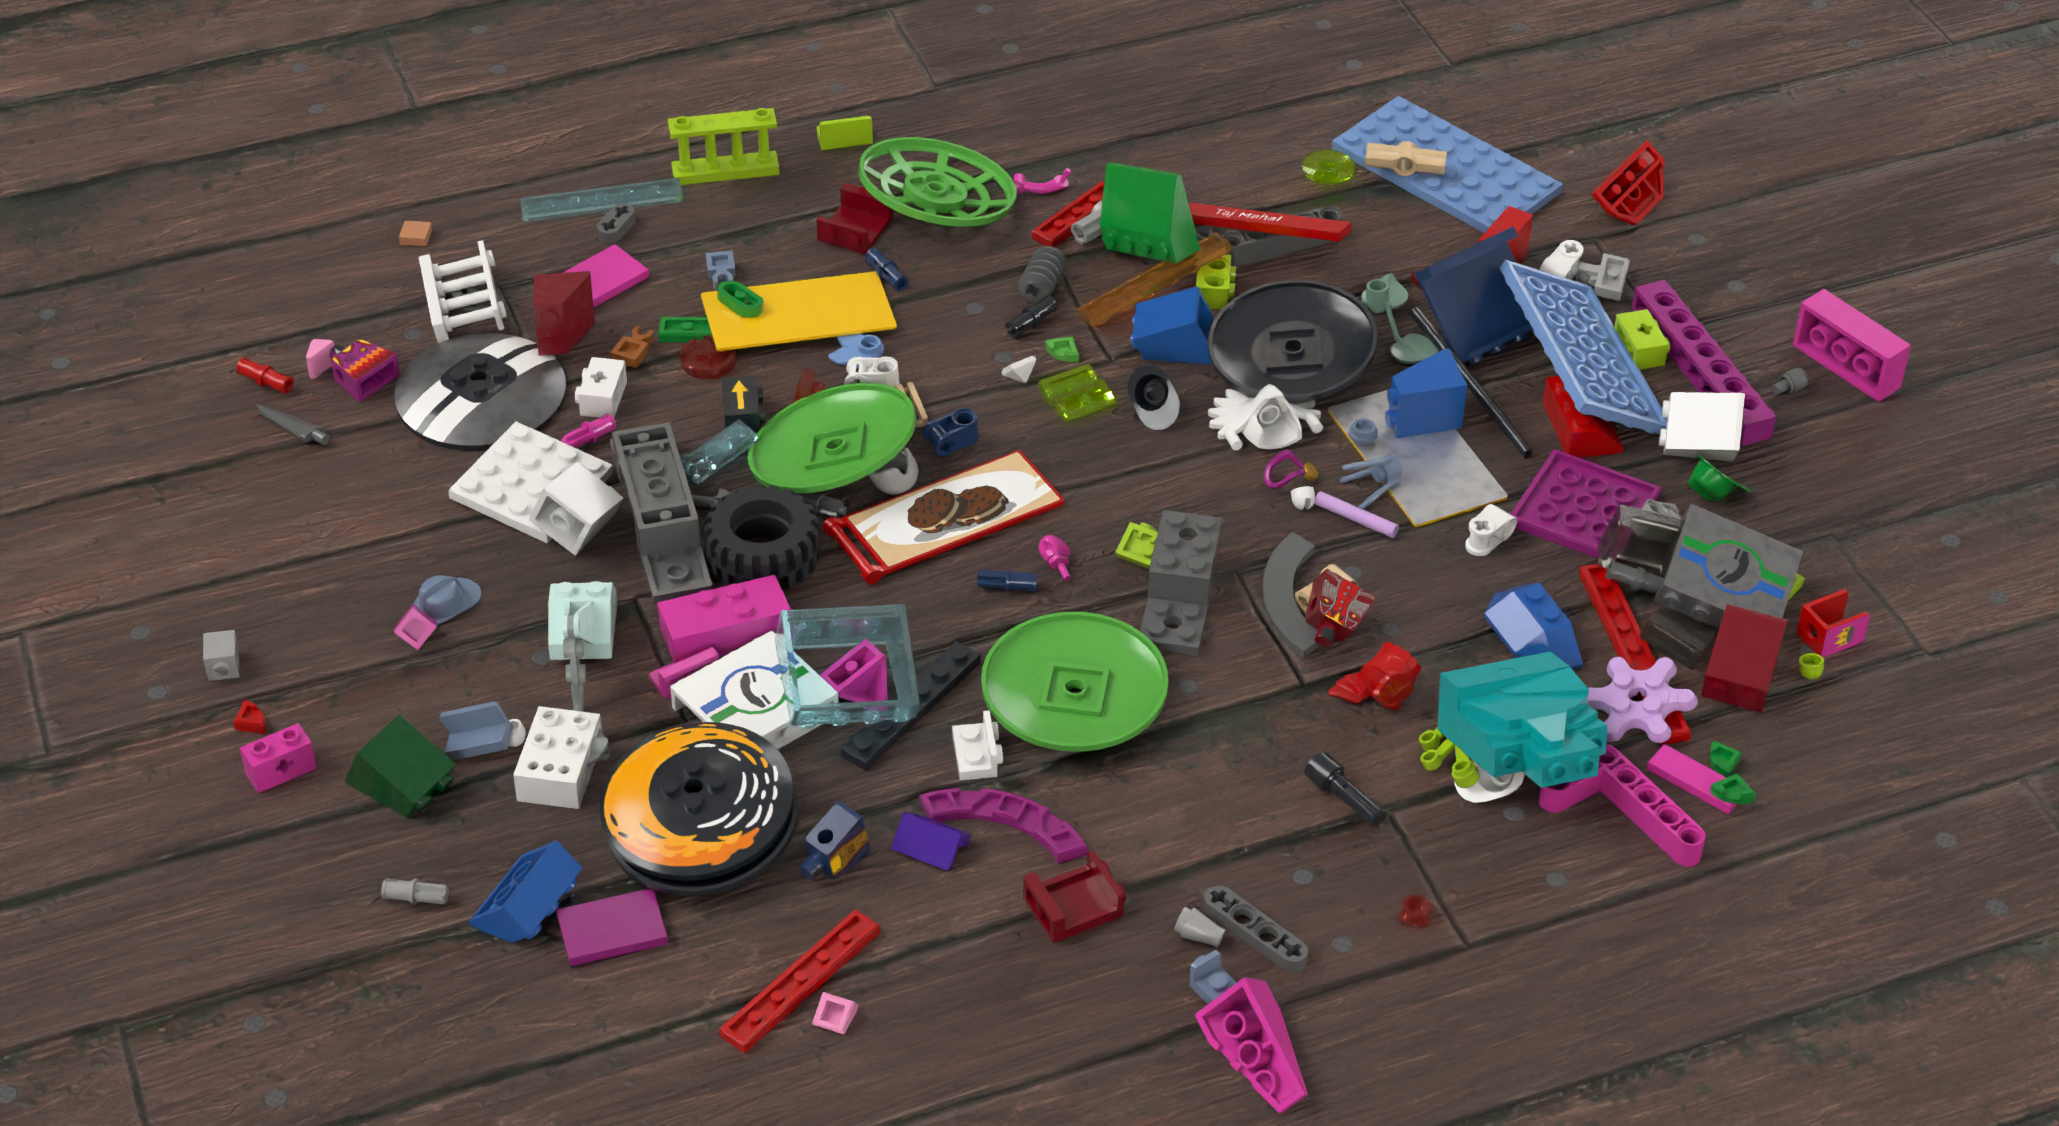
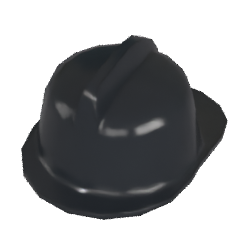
M1144 365L1137 368L1129 378L1127 392L1141 421L1152 430L1169 428L1177 420L1180 413L1179 397L1172 382L1161 368L1154 365Z

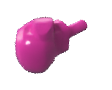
M1044 536L1038 546L1040 555L1052 569L1060 571L1065 581L1069 580L1071 576L1066 568V565L1069 563V546L1057 536Z

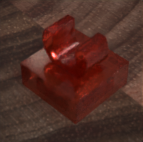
M804 368L796 386L792 404L811 394L825 390L826 385L819 381L813 382L816 371Z

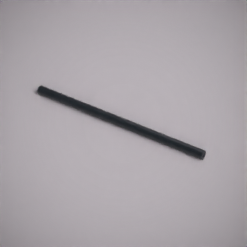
M1418 307L1412 308L1409 312L1410 316L1438 351L1450 349L1467 387L1524 458L1530 457L1533 454V449Z

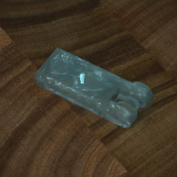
M738 419L690 454H682L680 459L684 472L688 473V477L694 483L702 482L759 442L757 434Z

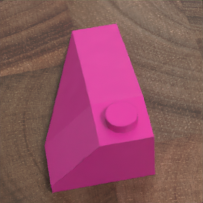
M1244 977L1194 1014L1209 1044L1216 1051H1220L1231 1062L1230 1065L1236 1071L1241 1072L1252 1083V1087L1278 1113L1285 1112L1308 1095L1281 1010L1266 981Z

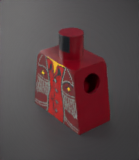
M1324 570L1313 581L1305 617L1307 624L1318 629L1314 638L1315 642L1321 646L1330 647L1334 639L1341 642L1345 640L1357 628L1375 601L1376 596L1331 570Z

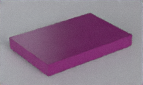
M645 889L556 910L570 966L668 944L667 933L653 889Z

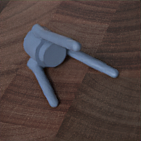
M1387 455L1378 459L1342 466L1344 471L1365 467L1371 468L1342 477L1340 479L1341 483L1353 481L1371 474L1376 482L1385 483L1358 506L1359 508L1365 509L1389 488L1398 485L1396 478L1402 475V468L1395 456Z

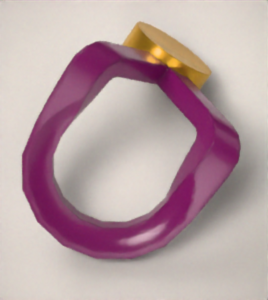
M1285 449L1268 462L1263 477L1268 487L1280 489L1293 478L1302 475L1308 481L1313 482L1318 478V472L1312 464H1303L1290 450ZM1287 458L1291 459L1300 469L1289 474L1278 483H1273L1271 475L1274 467Z

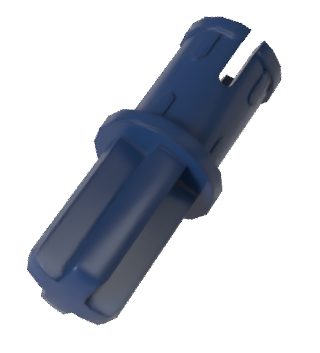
M1007 568V571L981 569L977 575V585L979 587L1004 588L1006 592H1009V590L1036 592L1037 573L1011 571V568Z

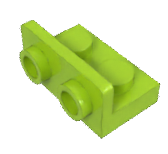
M1130 522L1115 552L1117 557L1150 569L1158 534L1157 530L1146 523L1138 525Z

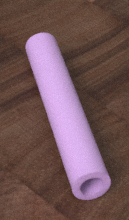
M1322 491L1315 498V505L1388 537L1394 538L1398 532V524Z

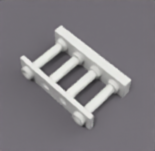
M483 240L478 241L479 256L438 266V263L432 264L429 254L419 257L431 322L438 343L449 340L448 332L453 331L452 328L495 317L498 329H504L502 318L507 317L503 301L498 302L491 266H495L492 251H486ZM483 266L484 269L482 273L444 283L441 281L442 276ZM487 283L488 289L445 300L446 293ZM488 300L491 301V307L453 317L446 315L449 314L450 310Z

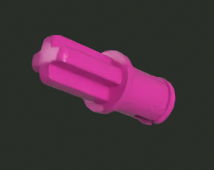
M607 413L592 422H583L580 428L564 435L561 442L574 448L587 442L592 444L602 435L616 430V422L612 415Z

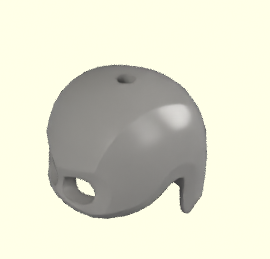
M904 447L893 459L868 476L880 491L886 494L897 495L913 487L917 481L919 469L916 459L912 456L909 449Z

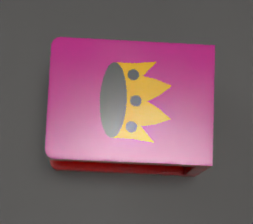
M1846 589L1802 606L1796 633L1816 654L1821 655L1823 658L1862 643L1865 639L1870 614L1867 611L1837 622L1844 615L1849 594ZM1816 630L1817 639L1813 637L1811 631Z

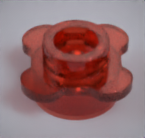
M1414 894L1402 899L1401 904L1403 908L1397 916L1400 922H1408L1419 927H1426L1430 924L1428 917L1429 913L1433 912L1434 906L1427 898Z

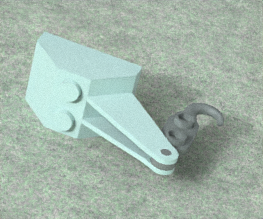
M562 582L550 585L548 601L550 660L570 659V664L566 665L565 674L566 683H571L573 711L583 712L584 709L583 683H586V665L580 664L579 659L612 658L617 613V593L612 582Z

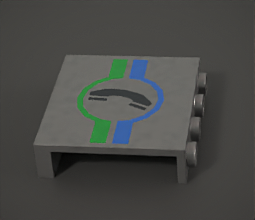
M1691 504L1680 522L1678 529L1681 532L1664 582L1657 592L1654 601L1718 629L1720 628L1727 604L1782 618L1803 551Z

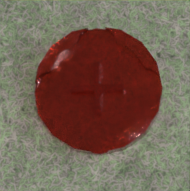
M712 335L704 336L703 340L698 341L695 338L686 343L680 352L681 367L694 378L716 379L727 375L733 370L736 364V351L734 349L717 351Z

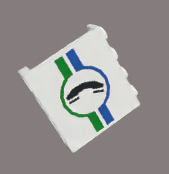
M773 631L754 639L752 642L730 652L723 658L710 665H706L701 670L670 686L672 708L675 711L687 706L702 722H720L746 728L765 738L777 750L839 715L838 692Z

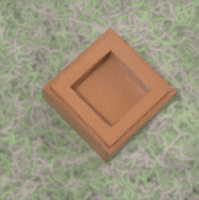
M404 221L399 235L400 245L427 246L432 232L431 222Z

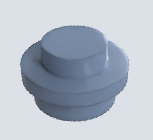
M1357 419L1349 428V437L1356 443L1369 444L1377 439L1378 430L1375 427V423L1370 419Z

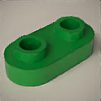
M725 281L718 285L717 299L738 315L756 317L762 313L763 299L743 284L736 281Z

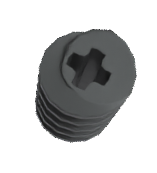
M1050 246L1038 248L1033 253L1018 283L1019 293L1027 302L1035 305L1045 296L1052 294L1066 266L1064 254L1057 248Z

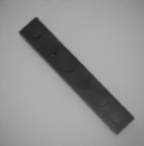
M955 641L841 748V757L866 771L981 663V654Z

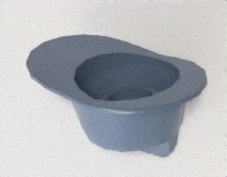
M443 575L433 576L421 585L419 596L414 604L434 618L438 624H441L476 605L481 598V588L470 579Z

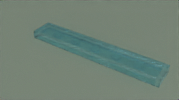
M679 178L520 198L523 222L605 212L619 203H628L636 208L683 202Z

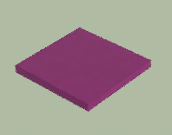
M1553 449L1511 512V515L1517 518L1515 529L1608 563L1612 560L1619 563L1637 534L1631 527L1632 521L1648 499L1655 501L1659 499L1662 487Z

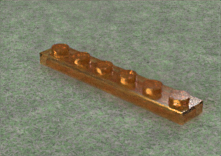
M1216 232L1199 241L1200 250L1178 263L1163 261L1077 308L1078 314L1091 327L1101 325L1113 315L1128 310L1131 305L1152 297L1155 292L1164 287L1174 285L1177 280L1199 271L1202 266L1211 261L1221 259L1224 254L1232 250L1230 242Z

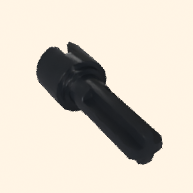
M1327 752L1316 754L1307 764L1304 770L1305 776L1322 791L1332 790L1369 824L1373 825L1380 820L1383 812L1382 809L1344 776V767Z

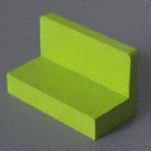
M871 116L820 122V126H816L821 150L873 144Z

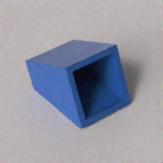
M1196 286L1136 304L1135 316L1132 318L1134 330L1130 338L1133 348L1140 352L1143 360L1212 364L1209 355L1208 336L1215 318L1199 287Z
M1449 348L1443 349L1392 376L1391 389L1387 391L1389 410L1385 412V421L1387 427L1392 428L1396 438L1462 428L1467 384Z

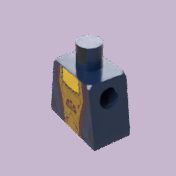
M838 800L807 835L805 844L809 857L799 866V870L810 881H813L821 872L832 880H836L871 852L863 817Z

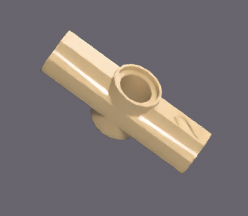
M1403 141L1397 146L1367 143L1365 166L1393 169L1395 173L1401 176H1410L1414 172L1444 175L1447 151L1420 149L1416 144L1409 141Z

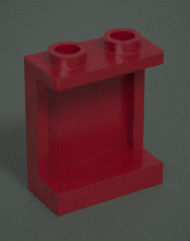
M1094 851L1087 853V864L1085 866L1041 882L1035 872L1023 876V899L1053 943L1123 916L1124 901H1126L1125 890L1122 884L1116 883L1111 876L1106 861H1101Z

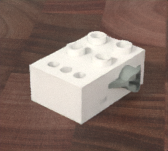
M538 707L513 774L517 801L574 809L580 808L595 762L598 760H608L610 757L609 742L602 733L600 714Z

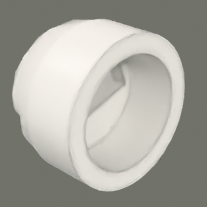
M1306 486L1292 490L1291 498L1294 506L1299 510H1303L1304 506L1306 509H1310L1315 502L1314 488Z
M511 719L509 721L513 727L508 746L517 747L523 744L526 730L520 720Z

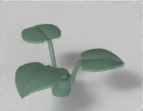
M1390 272L1380 279L1369 281L1366 285V290L1361 296L1362 303L1373 313H1382L1386 310L1394 339L1397 342L1390 348L1392 357L1401 363L1417 364L1438 353V349L1423 335L1410 333L1404 336L1403 339L1399 336L1391 309H1397L1405 305L1408 301V293L1396 280L1393 273Z

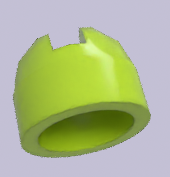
M1816 653L1802 655L1799 658L1800 674L1810 680L1818 679L1824 670V658Z

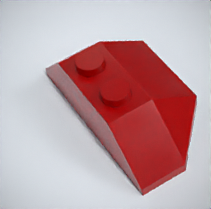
M1646 140L1622 161L1590 195L1607 214L1635 226L1663 198V168L1665 167V159Z

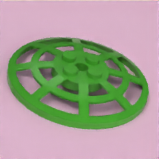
M920 137L888 139L870 146L863 152L859 162L858 175L860 181L874 198L899 213L929 223L957 227L987 225L1006 217L1012 211L1017 197L1014 181L1002 167L974 150L947 141ZM899 152L937 153L938 158L936 163L923 161L906 162ZM885 154H889L896 163L888 167L883 174L868 167L874 159ZM948 157L967 162L985 173L973 178L958 169L947 166ZM912 169H924V170H933V171H916V172H914ZM898 172H903L906 176L904 184L891 179V177ZM866 174L880 181L883 192L871 183ZM994 179L1004 190L1006 199L990 200L989 193L983 184ZM889 186L903 191L904 196L895 197L890 191ZM975 189L981 200L966 199L967 191ZM906 204H914L924 209V211L911 208ZM964 206L980 207L971 214L960 210ZM989 207H1005L998 212L981 216ZM936 213H951L956 217L936 215Z

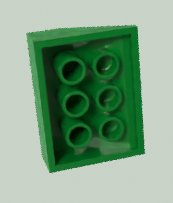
M1113 162L1106 164L1100 219L1102 239L1106 249L1172 263H1178L1200 250L1181 174Z

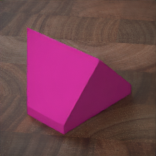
M866 638L820 674L838 692V697L878 710H882L888 705L886 657Z

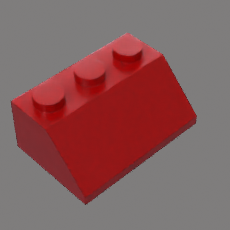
M1560 376L1546 377L1543 405L1565 453L1578 458L1623 453V445L1611 421L1608 422L1590 414H1581L1575 408V403L1570 394L1565 390V385Z

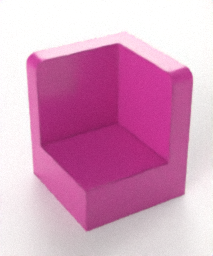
M413 603L397 623L393 632L419 650L436 629L438 622Z

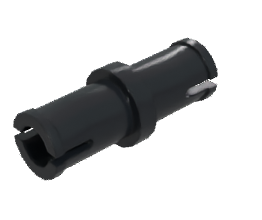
M1047 295L1035 305L1025 307L1020 315L1005 324L1006 329L1012 327L1007 331L1008 334L1013 338H1017L1030 327L1034 328L1040 325L1042 319L1057 310V305L1051 307L1056 301Z

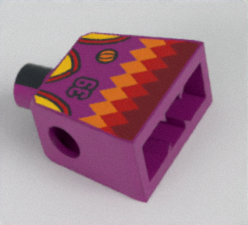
M363 339L357 340L347 348L337 344L330 351L329 356L332 359V369L336 382L359 402H362L400 376L397 354Z

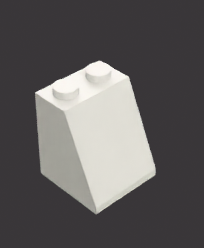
M1671 392L1669 400H1664L1662 407V418H1667L1666 429L1661 428L1659 436V446H1664L1663 455L1698 458L1695 455L1697 453L1704 459L1733 462L1740 448L1745 393Z
M576 462L543 489L529 521L576 556L614 516L623 497L614 488L598 479L589 469Z

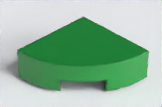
M1713 740L1709 753L1710 764L1717 773L1727 778L1741 761L1742 752Z
M1737 773L1711 784L1710 793L1724 802L1731 804L1755 802L1756 793Z

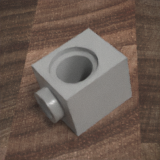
M235 630L203 633V661L208 681L239 678V648Z

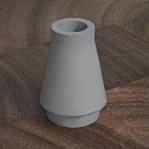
M1184 907L1174 927V931L1180 933L1181 938L1209 944L1217 948L1226 931L1195 907L1192 910Z

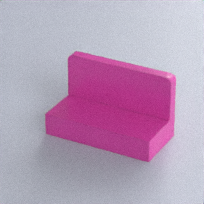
M711 647L675 664L673 662L650 672L649 679L666 700L670 699V686L701 670L706 665L719 660V654Z

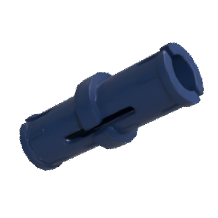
M872 248L868 250L865 255V261L876 270L877 276L882 280H886L895 291L900 292L904 290L909 280L897 269L896 263L891 259H887L879 249Z

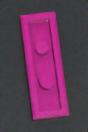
M1665 744L1648 761L1646 770L1727 814L1738 805L1724 802L1710 793L1711 784L1726 777Z

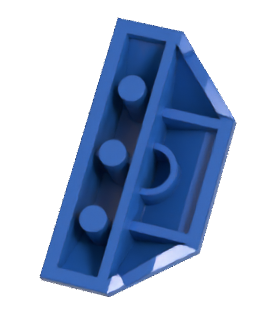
M1540 583L1519 585L1494 594L1485 611L1484 618L1514 657L1519 658L1551 651L1568 664L1573 671L1582 668L1583 662L1571 622Z

